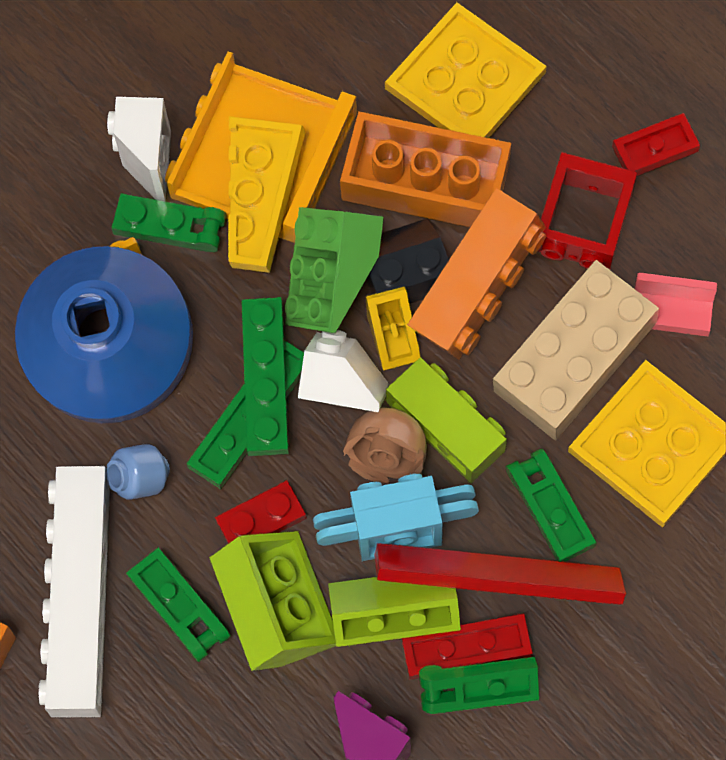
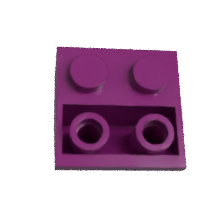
M340 691L336 693L334 704L346 760L408 759L411 754V740L406 735L407 727L391 716L387 715L383 720L370 712L372 705L353 692L348 697Z

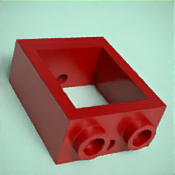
M561 152L541 217L546 227L543 231L546 234V238L538 252H541L544 257L551 260H563L564 258L579 262L586 269L597 260L610 270L633 194L637 172ZM564 184L619 199L606 244L550 230Z

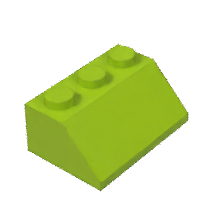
M298 531L239 536L209 557L251 671L282 667L336 646L333 621Z

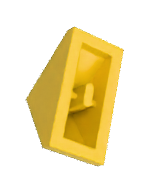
M405 287L366 296L367 319L383 371L416 362L421 356L416 333L407 325L412 315Z

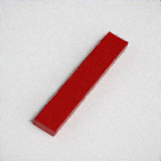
M377 543L374 554L376 575L379 581L623 605L626 595L621 571L618 567Z

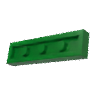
M282 298L242 299L248 456L289 454Z
M284 340L287 398L301 378L304 352ZM245 383L186 463L188 469L219 489H222L247 454Z

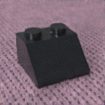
M428 219L420 220L381 234L379 257L366 278L372 295L405 287L409 304L425 298L449 261L441 237Z

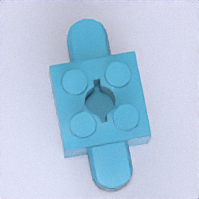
M410 474L399 478L398 483L382 486L381 482H369L360 485L357 491L350 492L352 507L317 514L313 518V524L315 529L320 530L316 533V540L319 545L327 546L358 539L362 561L375 559L374 554L377 543L422 548L442 546V523L472 517L479 512L478 503L471 500L476 496L472 485H461L435 491L432 476L422 477L421 474Z

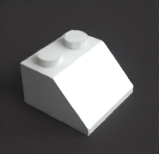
M116 97L115 111H109L107 123L108 134L113 135V151H119L124 168L156 200L166 202L167 182H165V174L169 166L171 129L163 98Z
M337 330L336 333L316 332L304 351L298 398L379 412L386 397V389L389 387V383L358 341L353 338H347L346 333Z

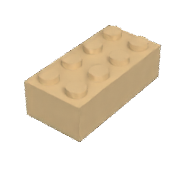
M595 260L493 378L494 392L556 441L655 326L659 308L603 264Z

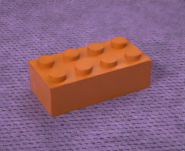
M358 111L340 179L341 200L471 227L494 190L497 188L503 192L510 164L511 143Z
M496 188L407 325L458 360H460L463 354L468 356L480 340L481 336L477 332L484 321L491 322L500 310L502 301L499 298L507 286L513 288L524 272L521 264L529 253L534 255L539 250L546 238V234L543 233L546 227L538 214Z

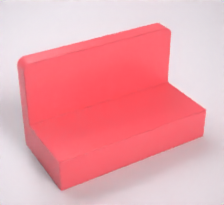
M647 273L637 274L634 289L659 308L657 323L652 329L709 336L713 301L717 292L716 282Z

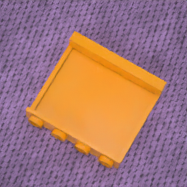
M228 51L223 63H217L213 69L210 79L212 86L208 95H202L198 101L195 111L197 119L193 127H188L182 136L180 143L182 151L177 161L172 160L167 168L165 182H167L170 197L198 208L214 207L221 209L226 213V218L228 219V215H230L229 146H231L229 116L302 125L305 130V136L279 238L295 243L296 235L294 228L298 218L299 207L315 209L357 115L356 96L341 92L338 100L236 65L233 53Z

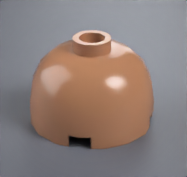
M380 408L379 412H366L354 422L346 439L343 452L344 456L347 454L350 458L348 465L360 476L374 482L389 484L387 477L399 479L406 475L421 473L426 459L427 444L423 428L417 420L399 409Z

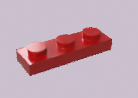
M524 614L460 625L461 630L402 638L409 680L419 678V671L428 665H436L445 669L529 658L533 654Z

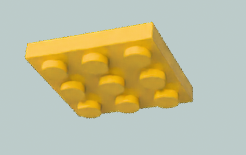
M456 2L385 81V89L438 128L489 138L546 74L547 66Z
M645 360L569 446L568 452L663 528L726 455V422Z

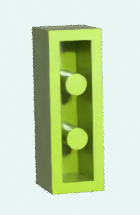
M420 357L386 389V402L392 408L399 409L417 420L423 428L426 441L470 483H473L505 452L507 439L504 436L506 433L496 420L491 417L486 420L476 410L477 405L475 401L465 391L460 390L457 392L447 383L449 381L447 375L438 365L432 363L429 366Z
M377 577L328 583L336 647L461 630L456 588L379 581Z

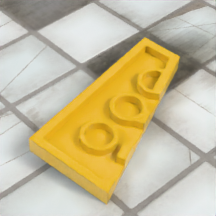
M229 116L231 146H229L230 215H228V262L232 268L270 273L305 130L302 125Z

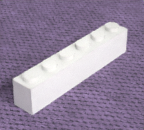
M105 466L56 467V480L49 481L48 498L49 504H54V519L47 520L46 536L48 544H53L52 558L45 560V582L51 583L50 598H45L43 601V622L49 623L48 639H42L41 662L42 664H47L46 680H40L39 703L40 705H45V710L51 717H101L110 486L107 482Z

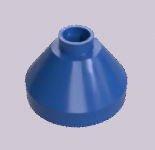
M103 246L85 248L65 255L53 262L37 276L21 302L16 320L15 342L19 362L26 377L36 391L51 405L79 420L94 423H116L127 421L149 412L173 392L189 364L193 344V328L189 309L181 292L171 277L159 265L134 251L119 247ZM106 309L109 321L107 331L81 337L79 328L84 319L97 310Z

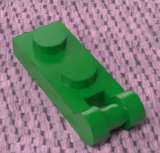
M120 193L111 229L113 235L134 237L135 239L205 252H216L220 243V237L217 236L220 227L224 226L226 213L214 207L203 209ZM194 225H204L203 231L194 233Z
M542 448L530 454L531 458L521 463L516 460L505 466L512 484L517 488L557 561L566 562L596 546L593 535ZM538 472L543 477V480L532 485L528 477Z
M159 547L126 572L128 578L198 663L208 655L206 651L217 642L222 644L231 637L226 628ZM202 621L207 630L195 638L190 629Z
M535 657L445 669L436 665H428L419 671L420 686L424 689L421 694V708L430 714L539 700L538 666ZM451 688H453V691H448V692L442 691L443 689H451Z

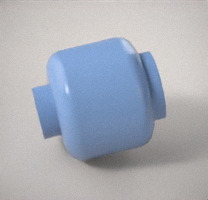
M150 444L118 449L113 454L106 468V477L110 488L126 500L159 494L164 488L169 475L167 459L162 456L155 446Z

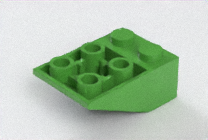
M299 207L298 218L294 228L296 236L293 258L290 263L291 279L289 295L285 304V325L336 333L379 257L384 217Z

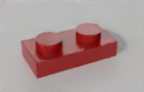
M682 113L613 140L612 148L622 168L635 171L638 176L699 152L700 144L685 114Z
M287 480L215 517L216 523L228 544L243 535L280 533L307 519Z

